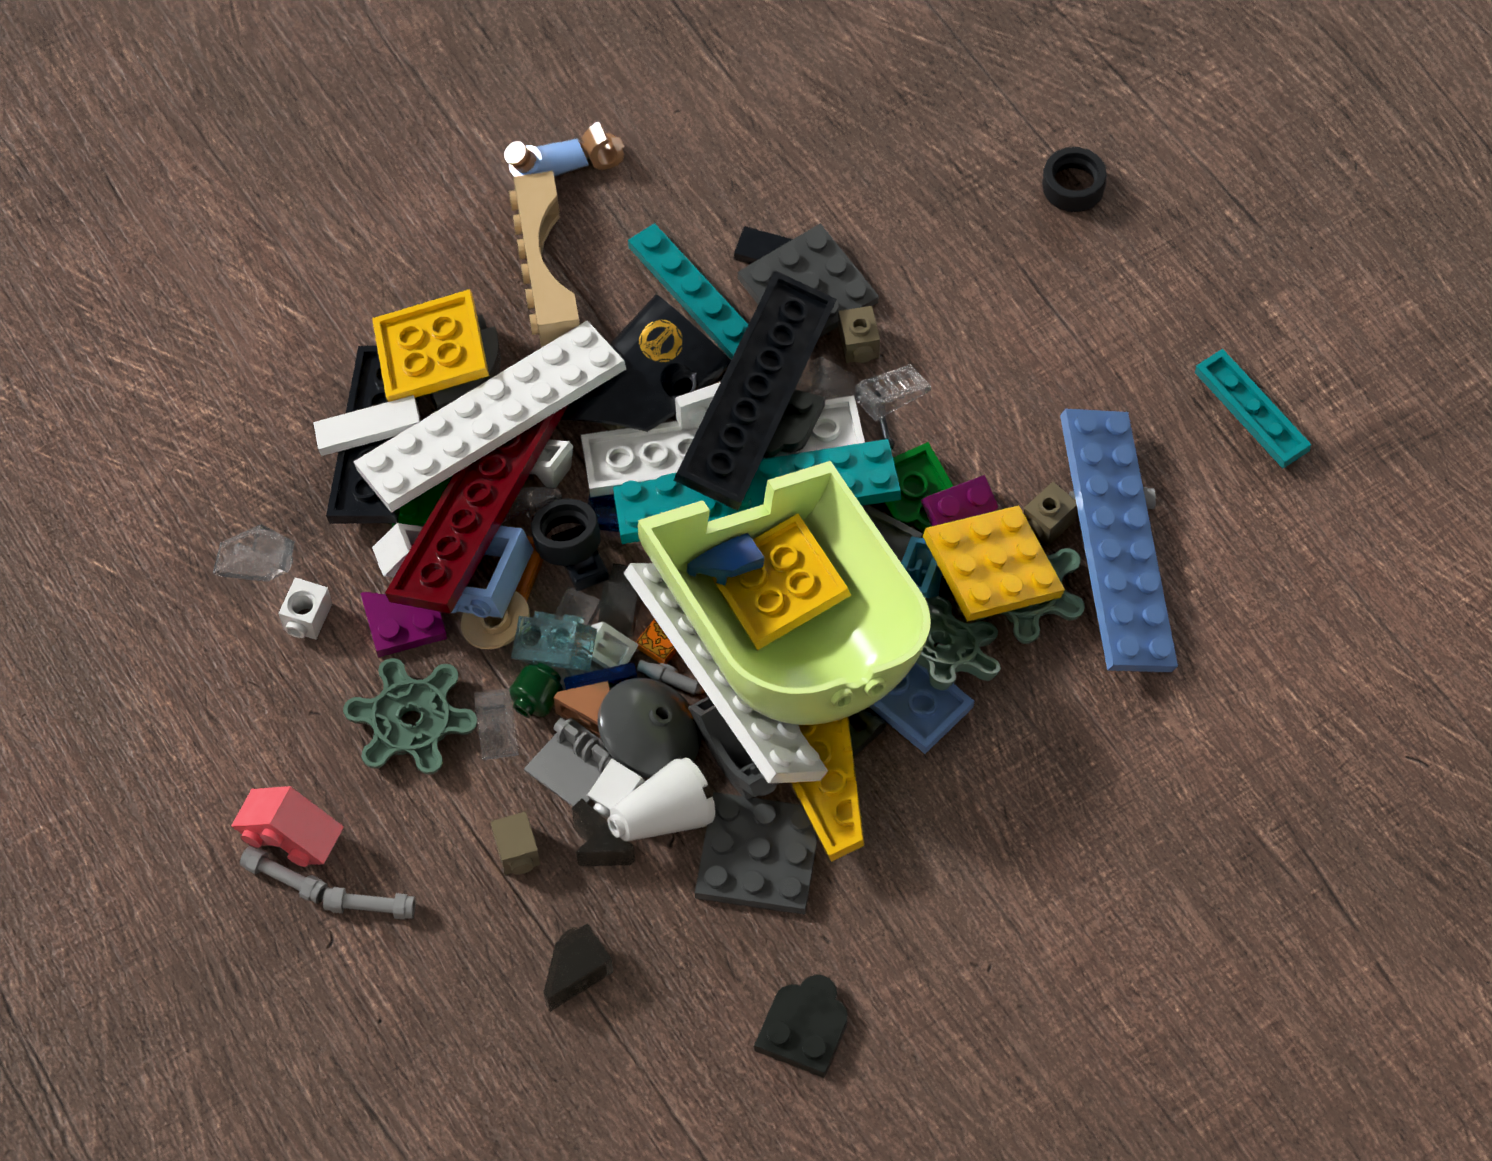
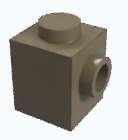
M872 306L838 311V331L846 363H865L879 358L880 337Z
M1052 482L1024 507L1023 513L1037 539L1049 546L1076 521L1078 510L1076 500Z

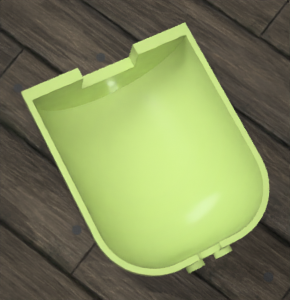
M831 461L767 480L763 505L709 522L710 510L704 500L638 520V535L642 547L732 689L748 706L771 719L797 725H815L833 722L854 715L873 705L892 691L915 665L926 644L931 624L930 611L926 599ZM798 513L848 587L851 596L757 651L711 577L698 573L696 577L687 573V564L713 547L737 536L748 533L753 540Z

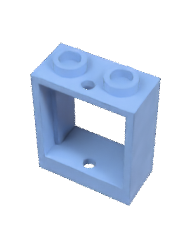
M499 527L484 554L501 557L487 589L466 586L452 613L464 612L481 618L488 616L503 618L534 550L522 528Z

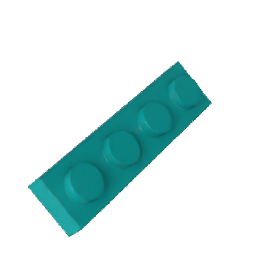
M1224 349L1196 365L1195 374L1282 469L1310 451L1311 443Z

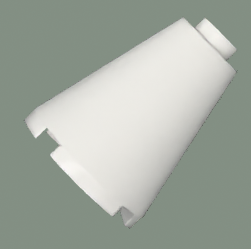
M687 757L672 760L610 809V817H608L610 831L616 838L620 837L623 841L628 842L702 828L712 823L715 817V804L713 796L706 799L703 787L707 786L708 783L698 766Z

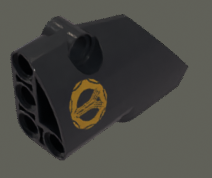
M655 294L610 343V346L624 360L626 370L570 403L560 421L573 420L606 423L648 432L676 414L675 397L720 382L731 359L680 312Z

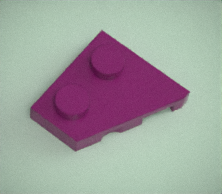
M360 593L378 658L447 639L439 611L391 603L385 594Z

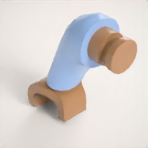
M597 122L585 131L581 137L582 144L579 143L578 139L535 147L532 145L525 146L521 142H513L506 148L504 158L510 164V172L513 176L553 171L555 177L588 166L587 159L589 158L597 169L606 170L613 168L623 161L624 144L620 137H616L611 133L606 134L602 124Z

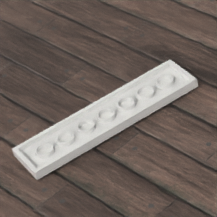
M587 320L353 462L359 474L390 512H393L626 370L625 362Z
M854 395L825 399V407L804 448L793 453L780 451L775 457L865 443ZM673 421L661 423L648 432L625 428L581 435L590 497L614 494L613 486L622 485L626 481L642 482L657 479L662 475L677 473L700 425L681 429L678 422Z
M630 563L624 575L767 782L770 784L821 781L828 770L820 760L817 751L810 746L801 733L800 727L797 724L771 719L748 706L735 693L654 564Z

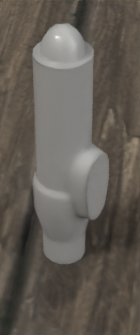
M640 660L637 671L646 674L651 679L666 683L693 695L704 692V689L697 680L679 674L678 670L671 665L649 663L644 660Z

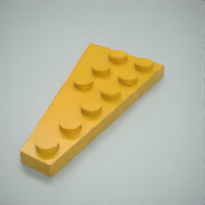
M848 717L824 724L798 725L810 746L819 754V758L828 772L821 781L790 782L831 862L865 846Z

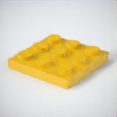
M470 289L372 318L385 395L388 402L412 395L417 398L489 376L474 297Z
M1019 505L927 527L924 531L923 538L967 622L1062 597L1065 591Z
M798 513L753 539L765 557L762 568L734 577H727L726 585L716 583L717 578L711 577L757 651L851 596L848 587Z

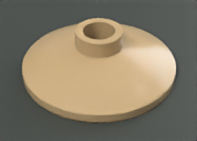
M515 591L503 618L491 616L481 618L474 614L463 612L461 618L462 634L468 643L480 649L503 647L518 638L526 628L530 616L528 603L520 593Z

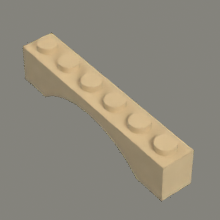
M553 171L514 176L515 190L509 191L512 211H519V214L513 215L516 235H523V239H517L520 260H527L526 264H521L524 284H531L530 289H525L528 310L535 309V314L529 315L532 335L539 334L541 348L580 325L575 294L562 286L551 275L542 259L545 240L551 228L560 218Z

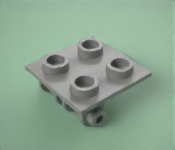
M560 718L553 728L557 733L529 762L524 771L580 812L591 800L587 794L611 758H614L607 751L600 738L574 719L564 720Z

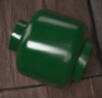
M543 663L525 666L509 688L510 697L514 701L513 708L526 718H531L532 715L544 717L549 714L555 705L553 697L557 692L563 691L560 675Z

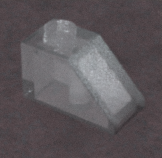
M260 524L220 542L213 574L221 577L268 582L288 573L293 563L292 553L295 542Z

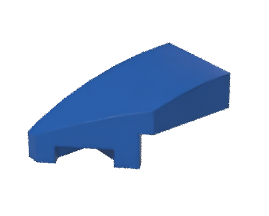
M746 533L725 541L687 564V573L694 577L698 573L717 578L716 583L726 585L727 577H734L762 568L765 557L750 535Z

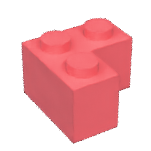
M291 786L251 789L231 827L242 834L241 839L248 845L256 848L271 845L280 847L289 853L287 857L290 861L302 867L324 864L344 828L338 821Z

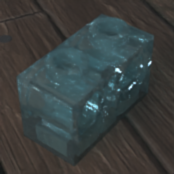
M534 612V617L519 616L511 655L512 659L530 665L543 663L549 667L590 671L597 629L585 625V618L564 614L563 620H555V615L544 612Z

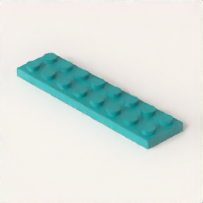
M889 439L762 459L738 511L673 481L676 473L662 475L657 479L642 482L630 480L622 485L613 486L621 543L626 544L640 541L638 520L704 500L710 510L708 522L763 505L767 480L828 461L832 462L861 506L901 500V491Z

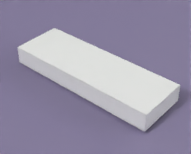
M412 395L316 421L313 424L318 450L321 456L395 437L416 423H420L421 420L416 399Z

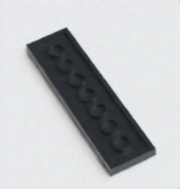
M776 270L774 271L673 481L737 511L739 510L835 305L836 298Z

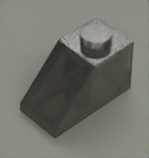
M588 923L579 929L578 927H573L561 935L559 941L555 943L543 992L546 1007L550 1012L614 972L612 958Z

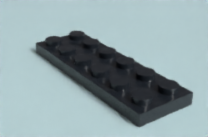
M358 346L346 413L388 402L385 395L377 346ZM420 397L415 398L417 406L419 405ZM393 437L338 452L326 514L330 524L398 523L400 508L390 512L359 474L353 462Z

